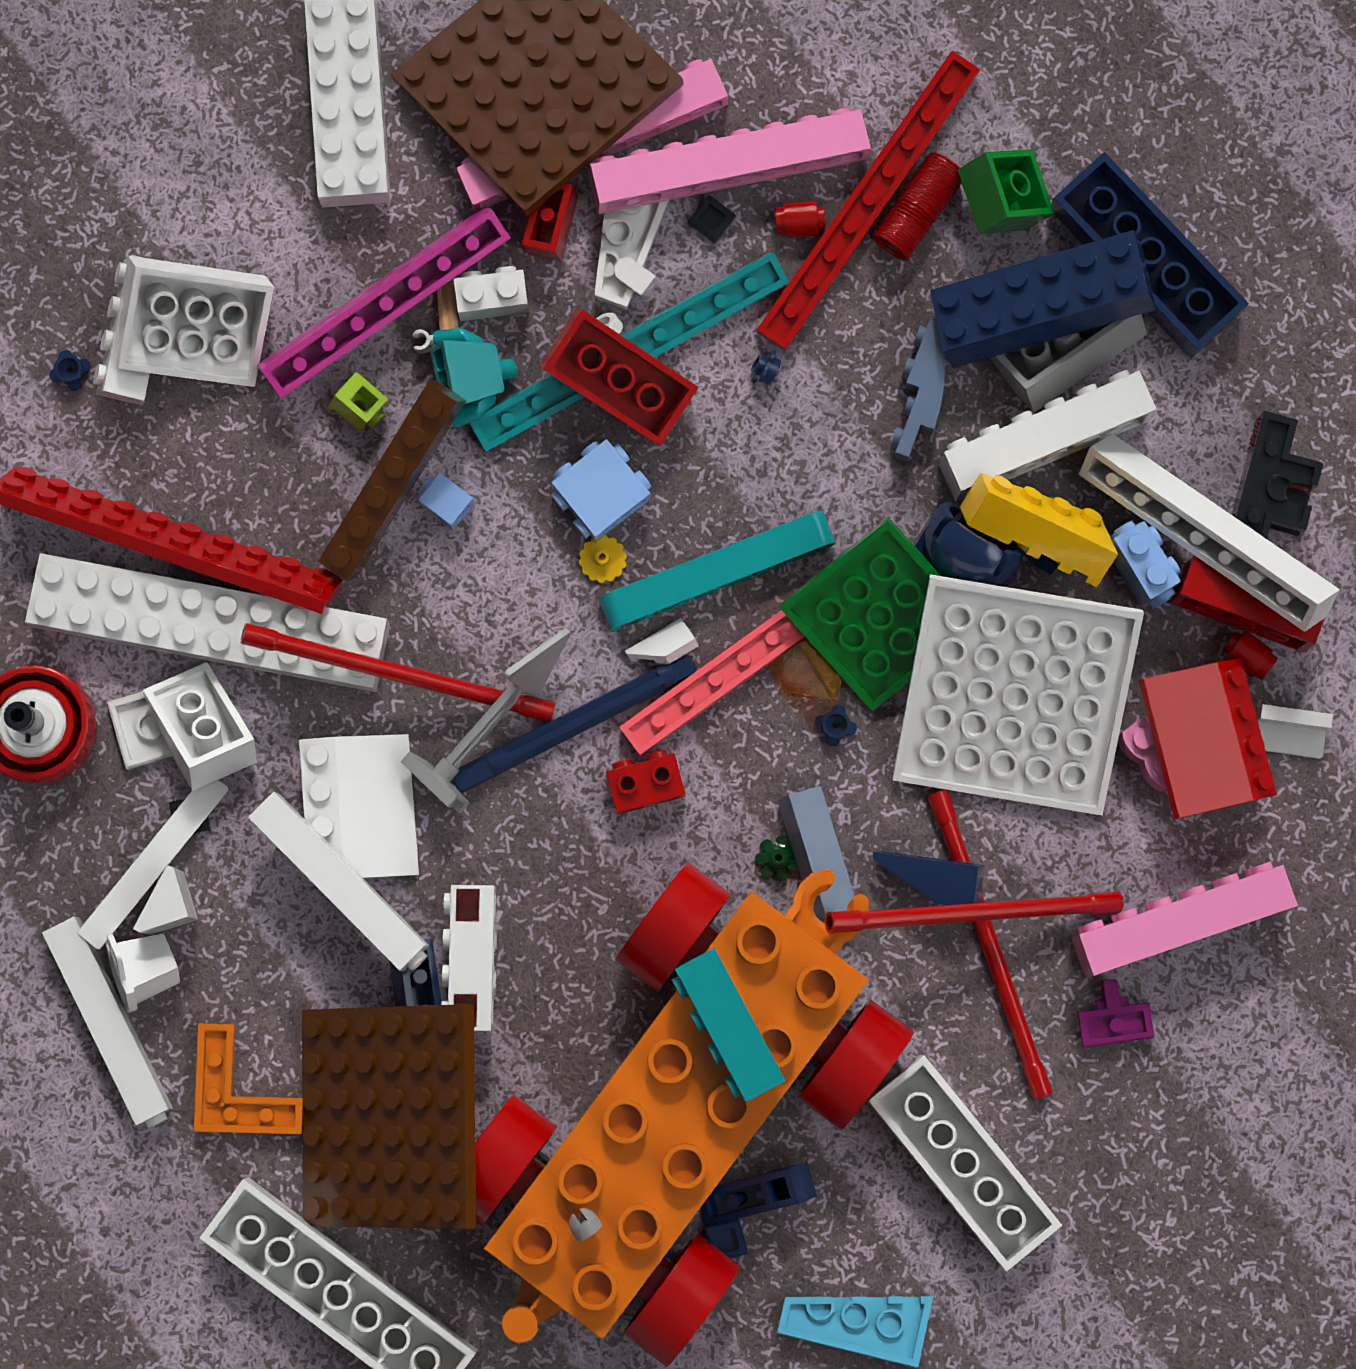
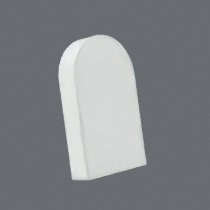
M621 258L614 265V275L617 280L641 297L656 278L654 274L631 258Z

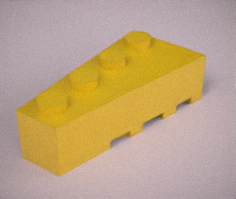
M980 473L960 505L968 526L1007 545L1014 540L1026 554L1036 559H1039L1041 554L1058 564L1057 569L1069 575L1073 569L1087 576L1085 582L1096 588L1118 555L1102 521V516L1098 512L1090 508H1084V510L1077 508L1060 497L1052 499L1044 496L1029 486L1022 488L1013 485L1002 476L995 475L991 477Z

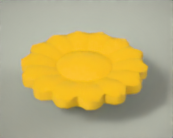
M606 535L597 542L593 538L590 542H585L584 549L579 552L581 557L579 565L582 567V573L588 575L591 581L597 580L601 584L606 581L613 582L615 577L622 575V570L627 565L625 562L627 554L623 551V545L617 543L615 538H608Z

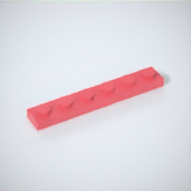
M781 610L619 728L639 756L642 757L806 637Z

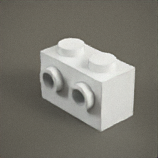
M514 266L497 268L495 270L496 273L482 275L481 271H468L462 273L461 278H454L460 321L529 313L523 269L516 270Z

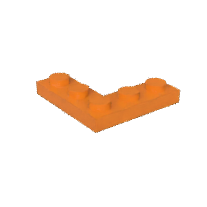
M198 1023L194 1132L303 1134V1098L233 1096L236 1024Z

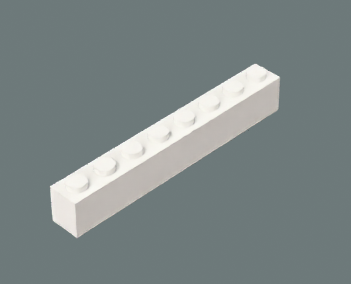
M1112 434L1090 447L1079 472L1081 477L1304 632L1327 617L1340 591L1336 586L1116 435Z

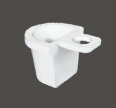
M164 933L116 943L113 934L107 935L108 941L105 942L110 968L127 1013L136 1011L138 1003L180 983L178 966Z

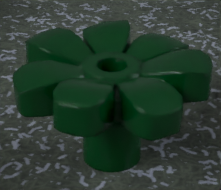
M777 836L775 844L769 839L761 842L760 847L764 853L755 855V863L764 865V868L761 870L763 877L769 879L775 873L778 881H784L788 878L787 870L792 872L798 870L796 860L793 859L791 845L786 846V837ZM779 855L781 857V861H777L775 859V856Z

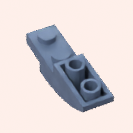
M930 318L927 328L919 327L913 346L919 347L915 360L907 359L901 378L907 379L904 389L916 393L917 396L909 395L902 415L908 416L907 423L904 429L897 427L890 447L897 449L894 458L906 463L918 431L932 435L943 397L945 378L944 353L942 351L937 322Z

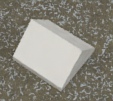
M169 865L166 866L133 928L134 930L152 935L198 920L183 871Z

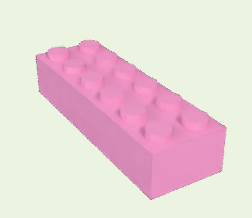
M1270 861L1244 870L1245 878L1239 879L1238 874L1235 873L1212 881L1213 889L1206 891L1204 885H1200L1177 893L1180 899L1178 901L1172 902L1170 896L1144 904L1146 912L1138 914L1136 908L1112 915L1113 923L1104 926L1101 919L1077 927L1079 935L1073 936L1071 939L1085 978L1298 906L1284 865L1273 868Z

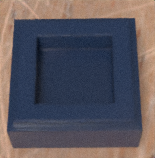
M739 1219L704 1227L708 1242L729 1258L748 1254Z

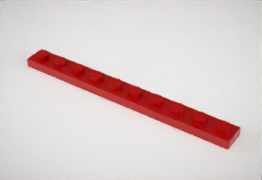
M953 50L950 52L756 331L758 334L783 351L787 350L980 73V68Z

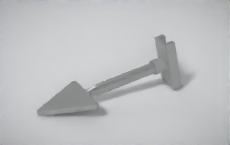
M564 628L504 671L503 675L513 685L503 692L446 758L443 757L435 767L410 751L402 759L401 763L447 807H453L461 814L469 805V802L450 781L460 771L458 768L511 709L523 691L528 692L534 697L539 696L571 632Z

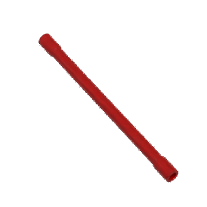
M245 623L241 635L240 644L267 651H279L490 706L504 692L499 689L281 634L276 630ZM520 695L509 711L529 718L550 722L555 703L529 695Z
M948 790L928 795L932 812L938 827L941 829L951 860L971 863L957 824V816ZM981 893L980 903H985ZM974 921V927L1023 1064V1072L1032 1098L1035 1100L1053 1093L1045 1067L1039 1059L992 921Z
M1117 891L1090 893L1085 896L873 911L827 912L825 915V928L829 934L859 932L864 929L1084 913L1092 915L1120 913L1123 910L1124 901L1121 893Z

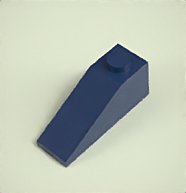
M887 851L873 852V859L937 904L980 903L985 865Z
M808 1162L716 1186L701 1206L705 1225L710 1226L799 1204L817 1197Z

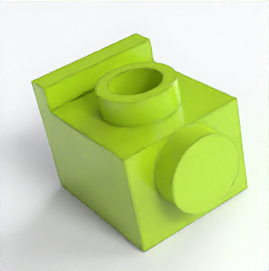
M355 372L335 394L327 407L331 411L335 410L361 432L366 425L373 429L386 413L381 408L385 405L388 398L358 372ZM355 404L362 405L364 408V412Z

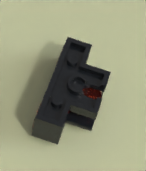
M1263 411L1254 422L1255 425L1253 426L1254 429L1252 430L1253 433L1251 434L1248 454L1232 516L1266 539L1270 529L1299 537L1300 532H1305L1312 510V506L1307 504L1311 491H1313V488L1318 487L1324 463L1290 454L1298 423L1297 419Z

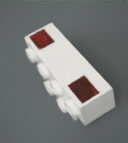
M451 885V893H444V914L450 915V929L443 930V951L449 952V965H443L442 987L448 988V1001H442L441 1005L474 1004V1031H493L494 996H496L494 952L495 949L497 950V924L495 923L496 887L493 885Z

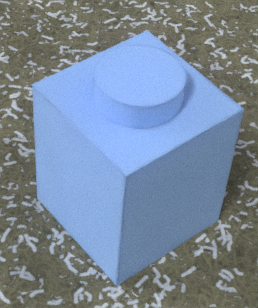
M441 473L435 479L429 477L418 492L421 495L418 499L420 505L453 531L475 504L473 497Z

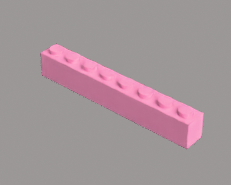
M698 59L685 65L683 71L678 73L683 78L684 85L595 160L604 156H610L728 105V94L712 59L704 62ZM469 157L461 162V166L456 167L458 177L474 213L484 206L490 207L509 199Z
M843 108L832 112L830 116L817 118L816 115H808L798 119L796 123L784 125L783 122H773L767 124L761 130L750 132V129L744 128L730 133V136L716 138L715 135L704 136L692 144L683 145L681 142H674L665 145L662 150L649 152L648 149H639L631 152L627 157L617 159L614 156H604L595 160V163L590 164L588 176L599 215L859 162L867 159L871 147L861 109L851 111L849 108Z

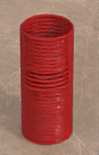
M929 153L914 175V178H912L904 192L900 195V198L895 201L893 208H890L884 220H882L874 234H872L875 243L893 257L902 261H908L913 252H915V249L923 241V238H925L928 230H931L933 223L937 221L946 205H948L950 199H952L960 185H962L958 172L960 167L940 153Z

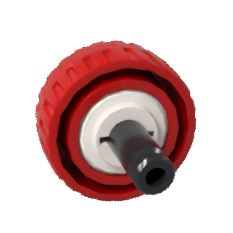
M41 665L21 666L18 669L6 671L4 675L0 676V773L2 775L26 784L44 785V783H55L61 778H67L72 775V772L79 769L83 765V761L90 756L91 748L97 738L95 736L98 729V722L95 719L96 711L89 695L72 677L59 670Z

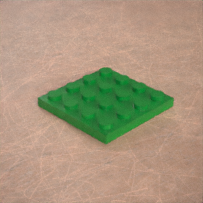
M888 516L783 601L780 609L870 710L873 711L910 682L929 576L941 575Z

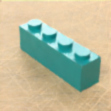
M715 948L676 968L675 971L678 977L672 979L682 999L688 996L691 999L695 1010L690 1012V1015L699 1032L707 1029L713 1041L707 1047L717 1066L725 1063L731 1075L725 1081L734 1098L742 1096L744 1101L748 1102L785 1082L786 1080Z

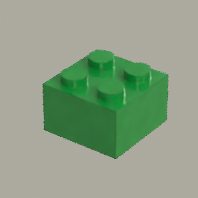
M1033 149L985 152L958 169L979 234L1028 230L1055 214Z

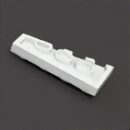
M669 200L604 214L594 294L596 299L625 310L628 309L634 291L617 280L614 275V265L619 259L627 257L644 267Z

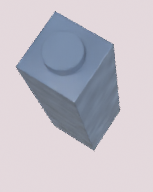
M821 786L789 794L777 800L802 882L810 874L823 869H830L835 874V880L829 890L822 892L815 899L813 910L816 917L822 921L825 920L827 912L847 911V905L855 895Z

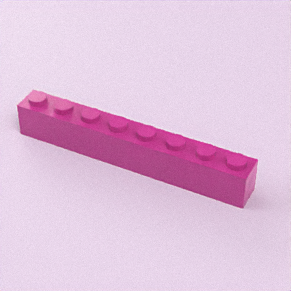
M484 206L263 360L257 367L276 394L283 398L511 237L493 210Z

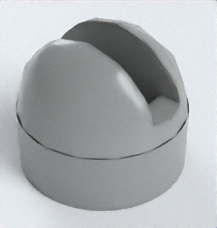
M587 1208L579 1209L582 1214L581 1217L577 1219L572 1214L569 1220L570 1230L577 1241L587 1239L602 1227V1223L597 1215Z

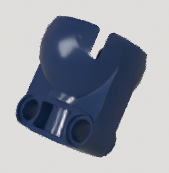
M951 502L942 503L932 512L913 543L942 577L1008 587L1020 568L1024 556V551L1013 540L1007 545L968 526L961 508L959 509Z

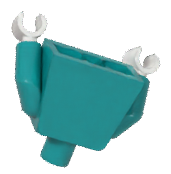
M464 328L434 331L433 335H429L426 331L419 329L412 335L414 338H427L423 346H414L413 348L419 354L431 352L436 381L467 400L451 425L454 428L479 420L495 405V396L504 392L503 380L516 378L517 366L514 359L499 360L495 344L485 343L480 336Z

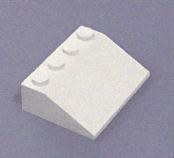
M128 256L122 289L117 369L255 387L258 374L257 365L260 363L274 286L264 275Z
M409 735L341 736L299 740L304 819L364 880L419 875L412 772L401 763L402 759L410 751Z

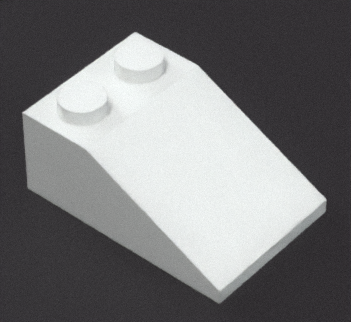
M207 662L143 690V694L174 760L192 791L257 763L254 738Z

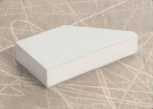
M679 618L625 650L631 662H638L639 659H648L660 664H670L699 645L686 624Z

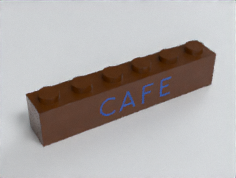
M438 381L427 382L318 560L319 563L346 581L358 577L467 400Z

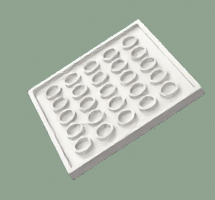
M930 575L894 765L893 781L1103 815L1144 615L1143 610Z

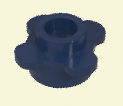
M65 350L59 353L54 369L50 371L49 375L53 382H62L68 385L70 390L76 391L82 387L81 380L84 374L90 371L91 365L87 359H78L70 351ZM68 368H73L71 374L67 373Z
M766 351L764 355L760 353L751 368V372L754 373L753 383L758 381L769 385L773 381L781 365V360L775 357V351Z
M842 705L833 706L832 711L825 716L819 715L815 720L816 728L822 730L826 736L825 741L829 746H837L842 738L847 735L853 736L857 730L856 724L850 721L846 714V708ZM834 722H837L839 724V728L834 729L832 724Z

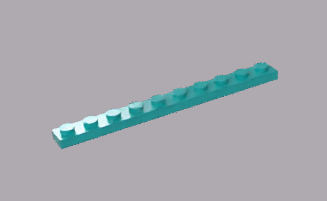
M769 252L623 333L622 336L655 358L788 284L789 281L774 252ZM550 374L494 405L479 420L469 422L482 448L487 452L582 399L584 396Z

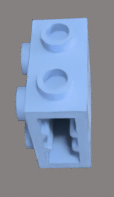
M607 439L601 444L595 441L581 452L583 458L573 466L570 462L563 465L554 473L555 480L551 482L552 488L555 491L551 494L554 501L562 511L569 508L577 518L573 521L577 530L585 539L591 536L595 542L651 500V493L648 491L652 487L650 482L641 471L638 470L634 473L626 464L630 460L626 452L618 443L612 446Z
M1130 521L1116 529L1114 534L1110 536L1118 553L1113 563L1140 608L1150 604L1152 609H1155L1170 600L1176 594L1174 588L1181 582L1178 577L1181 575V571L1176 561L1171 556L1167 558L1160 545L1163 544V541L1155 527H1148L1145 521L1135 526L1133 521Z

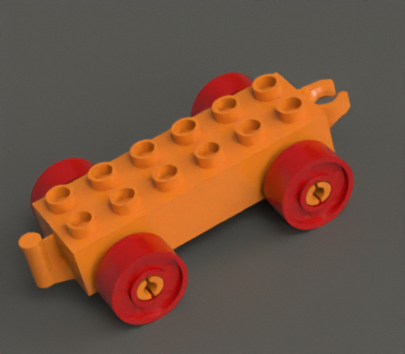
M687 862L661 894L615 958L616 962L656 992H659L680 964H685L715 948L786 1080L785 1082L748 1102H745L742 1096L735 1099L725 1081L726 1078L731 1076L725 1063L717 1066L707 1047L713 1043L707 1029L699 1032L690 1015V1012L695 1010L689 996L682 999L678 991H676L547 1165H544L536 1157L553 1135L557 1126L515 1094L506 1102L475 1142L476 1222L483 1227L506 1197L516 1204L484 1247L486 1251L522 1277L516 1303L505 1313L502 1319L504 1334L510 1340L516 1343L530 1341L536 1335L539 1329L537 1328L538 1325L562 1309L603 1339L634 1296H637L643 1303L622 1334L665 1367H668L714 1309L741 1266L698 1233L691 1238L673 1262L665 1257V1255L809 1060L818 1066L797 1098L842 1131L865 1104L912 1038L914 1031L872 999L863 1006L848 1027L839 1022L869 979L836 955L842 945L852 940L859 932L829 934L826 931L825 923L821 922L814 913L816 897L822 892L828 891L835 880V874L832 870L823 869L817 871L801 882L792 899V906L785 916L751 891L722 931L719 932L710 924L732 894ZM863 894L856 895L847 905V910L869 911L867 896ZM579 1209H590L597 1215L602 1223V1227L587 1239L577 1241L569 1227L570 1217L574 1214L578 1219L582 1216Z

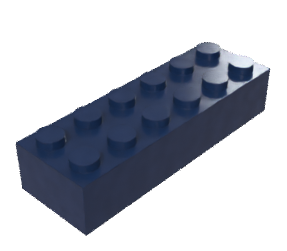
M1105 152L1053 198L1051 204L1054 215L1083 245L1128 231H1135L1143 249L1157 309L1147 313L1191 359L1232 323L1248 306L1249 303Z
M1134 230L930 290L942 351L953 368L1157 310L1143 249Z

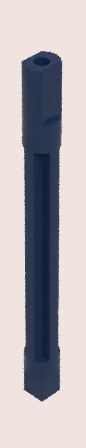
M688 655L670 664H662L459 767L460 771L453 779L462 794L679 684V680L696 672V669Z

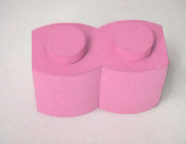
M1141 717L1119 734L1118 744L1130 760L1139 764L1141 774L1146 782L1157 791L1162 792L1166 789L1150 723L1147 719Z

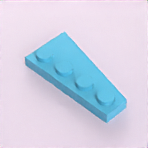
M933 1296L785 1297L776 1334L917 1369Z

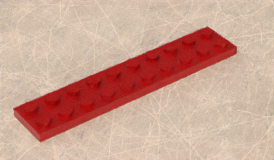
M14 467L0 479V505L319 614L324 613L341 589L343 579L334 576V573L327 569H312L301 565V562L295 558H280L268 554V551L262 547L254 545L244 546L236 543L230 536L223 534L212 535L203 532L195 524H180L168 520L169 518L165 514L159 512L148 513L136 509L135 505L130 502L121 500L115 502L103 498L102 494L95 490H80L71 487L65 480L59 478L48 479L36 475L37 473L27 467Z

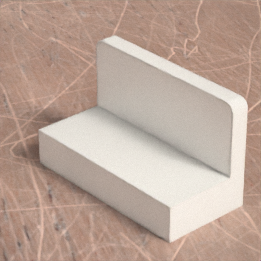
M1265 704L1257 707L1256 716L1266 751L1316 759L1323 757L1326 731L1332 728L1333 714Z

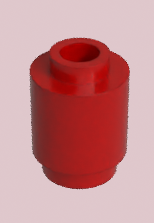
M817 201L784 203V207L775 208L777 235H786V238L819 236V229L826 228L824 207L817 208Z
M1247 630L1241 635L1235 632L1223 647L1228 652L1225 656L1226 660L1241 658L1245 673L1251 678L1256 676L1260 680L1267 675L1278 657L1272 654L1273 649Z

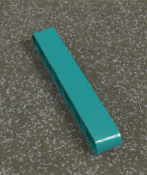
M823 510L611 591L599 597L598 600L610 631L614 632L621 630V626L629 623L631 626L654 617L653 613L661 610L664 613L687 604L686 600L694 597L697 600L720 591L719 587L727 585L728 588L751 579V575L759 572L761 575L784 566V562L791 559L794 562L817 553L816 549L820 547L830 548L836 544L826 516Z

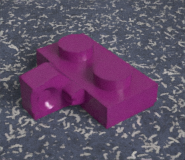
M1117 979L1100 981L1103 999L1095 1000L1096 1009L1077 1012L1083 1048L1154 1038L1150 1003L1129 1004L1128 996L1120 997Z

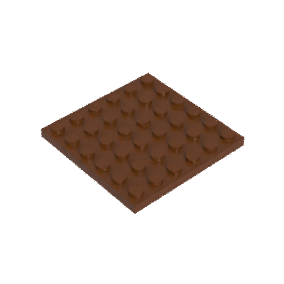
M479 0L391 73L393 81L526 217L684 85L683 78L604 0Z
M474 1004L302 1010L303 1219L311 1226L476 1229Z

